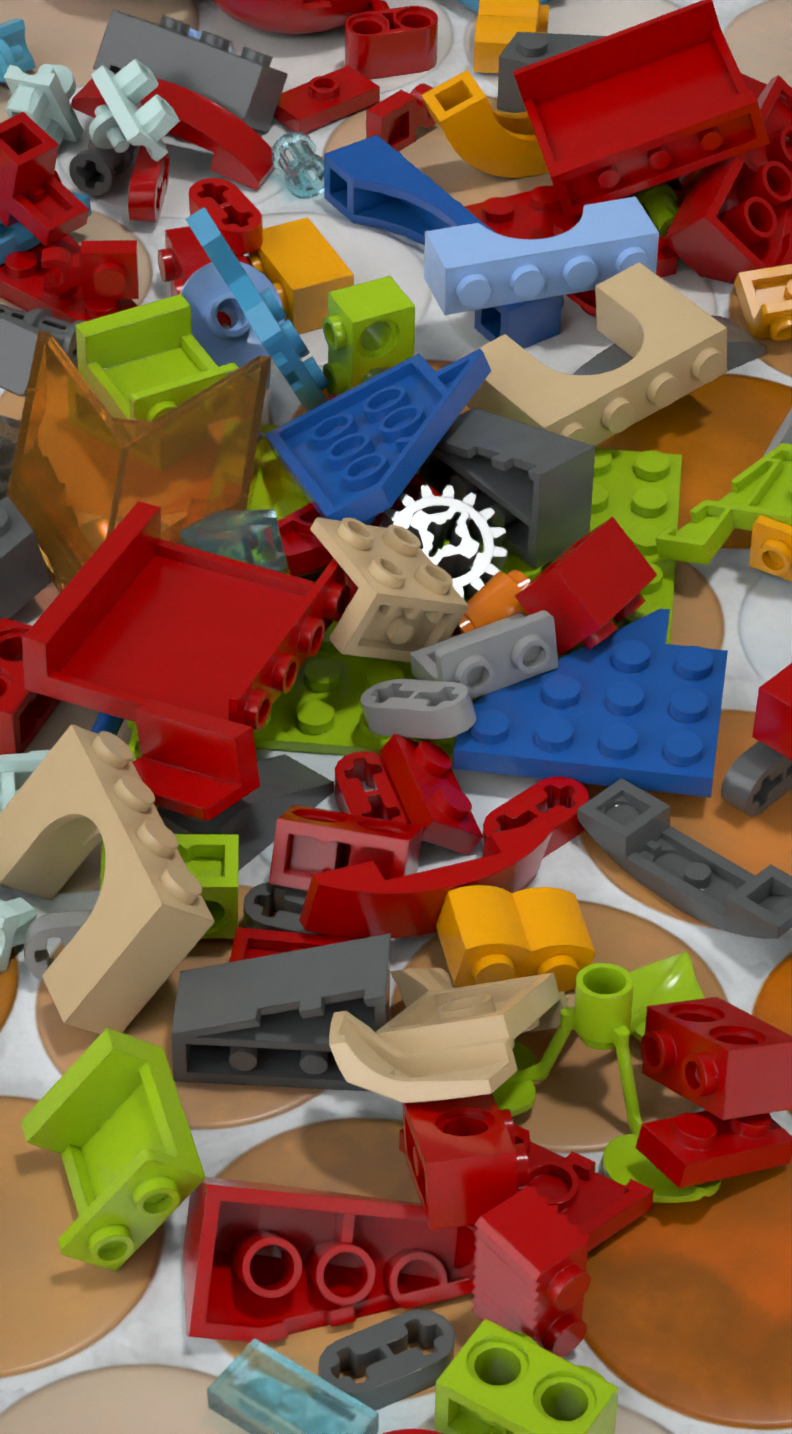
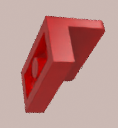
M154 699L147 701L134 710L141 757L132 763L142 782L153 792L155 796L153 803L155 806L201 820H211L260 787L253 729L251 726Z

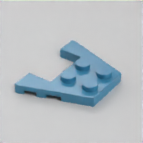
M205 207L186 218L185 220L232 292L257 337L272 357L282 375L286 378L305 410L308 412L327 402L321 391L330 386V383L313 356L305 361L301 360L310 354V351L289 319L279 325L278 322L286 318L287 315L270 288L261 293L258 292Z

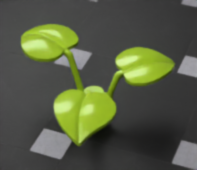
M683 952L645 965L631 972L611 963H595L581 969L576 976L575 1007L561 1009L560 1024L541 1061L535 1065V1058L532 1052L525 1045L514 1040L515 1046L512 1050L518 1071L492 1093L499 1110L509 1109L512 1117L532 1108L536 1102V1089L533 1082L542 1081L547 1078L571 1030H575L581 1037L582 1042L592 1049L610 1050L616 1048L627 1121L633 1134L616 1137L606 1145L602 1168L607 1178L626 1186L630 1179H633L654 1189V1203L691 1202L700 1200L703 1196L710 1197L718 1191L722 1181L720 1179L679 1189L635 1148L643 1122L640 1116L629 1037L633 1035L641 1042L645 1034L647 1006L705 998L696 980L689 954Z

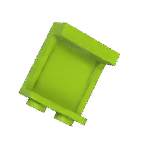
M182 294L75 324L78 372L136 447L243 415L241 369L236 363H229L218 367L192 335L191 305Z
M106 1028L21 1120L26 1143L59 1153L62 1156L79 1215L58 1238L61 1254L70 1258L117 1271L206 1178L164 1048L110 1028Z

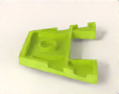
M781 443L732 479V491L719 501L705 499L691 509L692 521L677 532L675 528L670 526L660 532L655 538L659 558L708 565L734 529L752 531L753 523L761 515L792 526V444Z

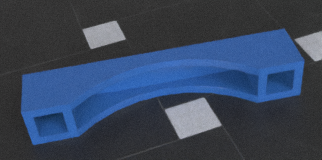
M378 135L324 154V199L354 224L393 232L424 246L425 231L480 223L493 231V229L481 222L459 201H456L429 176L422 173L404 158L400 152L393 149ZM563 295L475 310L474 328L490 342L506 334L523 349L560 334L561 309L564 305Z

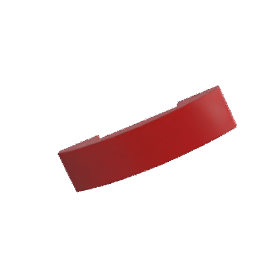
M92 78L73 97L71 108L96 118L95 109L100 105L106 104ZM157 79L158 87L140 101L142 105L156 94L165 99L174 109L180 120L168 133L213 152L211 171L257 191L278 165L279 156L269 144L240 118L212 100L177 84Z
M547 821L491 833L482 858L388 880L384 879L374 861L313 874L299 921L306 931L360 939L390 933L391 939L436 933V923L447 891L474 885L494 886L511 893L525 889L538 873L553 829Z

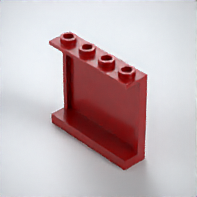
M712 0L699 1L513 71L565 219L583 213L584 205L618 200L770 144L753 90H748L720 28Z
M138 501L22 637L24 689L136 722L134 710L147 701L154 699L251 726L253 731L254 729L259 731L265 726L271 706L281 692L288 693L293 687L298 669L308 656L314 657L318 653L327 629L333 621L339 622L349 604L350 587L344 584V570L334 558L318 580L314 582L161 539V507Z

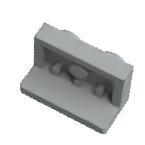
M545 610L526 617L522 613H518L410 653L412 674L418 680L463 683L469 688L471 699L556 669L559 666L554 618Z

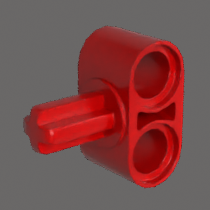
M372 0L369 8L361 13L353 14L345 21V66L349 65L368 79L429 71L437 63V14L433 10L422 6L390 9L386 1Z

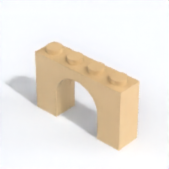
M639 262L595 286L597 330L633 357L632 360L615 370L601 374H566L545 366L504 334L480 347L491 368V372L466 406L470 409L477 408L595 446L727 372V327Z
M71 724L0 813V884L51 901L90 852L103 839L106 860L105 873L97 902L86 922L43 973L42 977L64 1024L101 1034L106 1028L122 1033L215 921L201 896V884L188 871L177 849L178 840L176 836L165 826L153 803L155 801L153 792L142 782L131 761L132 752L124 741L110 732L101 731L97 734Z

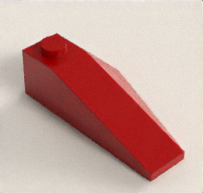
M779 75L770 80L757 98L770 144L710 165L681 204L663 239L700 277L734 284L739 272L792 264V88Z
M206 1177L190 1194L183 1247L186 1335L188 1337L264 1344L288 1338L289 1334L327 1325L331 1327L355 1322L356 1318L398 1308L409 1309L472 1294L475 1288L472 1282L476 1277L473 1274V1271L476 1269L473 1262L477 1258L473 1254L477 1249L474 1243L478 1239L474 1234L478 1227L469 1225L430 1231L422 1205L417 1202Z

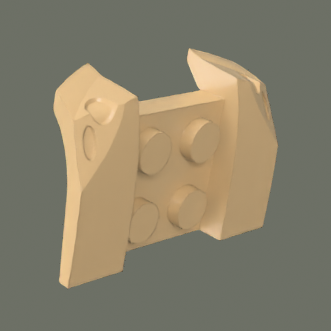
M442 968L390 971L399 987L406 1009L376 1032L347 1011L334 1012L330 1026L329 1045L335 1061L348 1083L402 1103L439 1101L492 1094L518 1071L512 1050L515 1046L514 1039L524 1032L558 1028L561 1009L575 1007V994L565 995L564 991H558L554 972L457 987L453 984L451 975Z

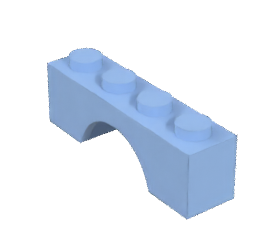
M636 197L584 205L582 217L572 229L560 235L544 239L530 240L506 237L487 229L480 223L425 231L424 279L444 315L595 290L597 284L639 262L656 274L659 232Z

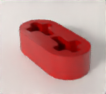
M140 145L129 186L128 212L130 221L158 222L169 182L170 152L156 162L151 158L146 147Z
M207 178L195 182L189 188L190 216L205 207L235 255L249 254L262 246V215L235 184L222 178Z
M368 751L354 752L345 755L337 762L335 767V800L340 812L373 818L379 817L380 819L411 824L381 755ZM361 781H365L366 785L369 788H373V790L365 792Z
M562 776L548 777L537 782L491 811L485 817L482 831V852H484L491 833L547 821L552 827L553 832L543 858L585 830L577 820V809L589 801L587 789L580 782Z

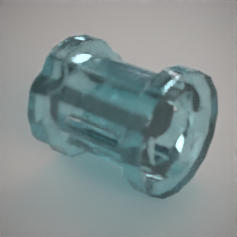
M303 132L284 134L277 139L271 149V162L279 173L285 175V185L291 194L300 199H309L324 191V158L315 154L316 145L310 136ZM286 150H289L294 160H289ZM307 170L313 171L316 176L315 180L311 178Z

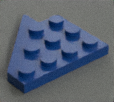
M480 348L438 371H435L418 353L266 433L265 437L274 455L322 518L342 521L343 518H353L365 525H370L378 514L392 507L489 375L491 368Z
M670 609L656 610L614 631L593 648L588 650L584 646L558 659L559 667L493 691L473 701L476 722L470 729L456 736L453 750V769L539 779L562 776L572 778L580 783L611 786L623 778L642 790L711 798L728 650L666 644Z

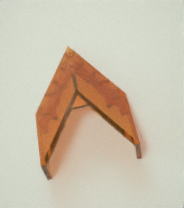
M38 331L6 497L10 498L33 529L50 579L59 592L66 587L138 501L161 507V539L210 552L219 545L228 549L243 539L267 440L265 434L268 433L271 357H256L153 422L112 417L50 332Z

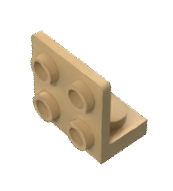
M316 518L310 528L311 531L358 587L357 592L347 605L344 614L329 637V640L341 654L411 662V652L450 638L469 605L452 586V577L445 570L433 564L420 549L421 542L415 534L398 525H389L388 528L365 525L353 518H343L342 521Z

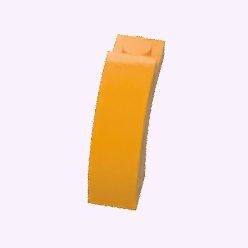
M468 70L422 94V98L433 120L452 148L469 165L487 174L507 178H524L549 173L527 111L504 113L492 109L486 95Z

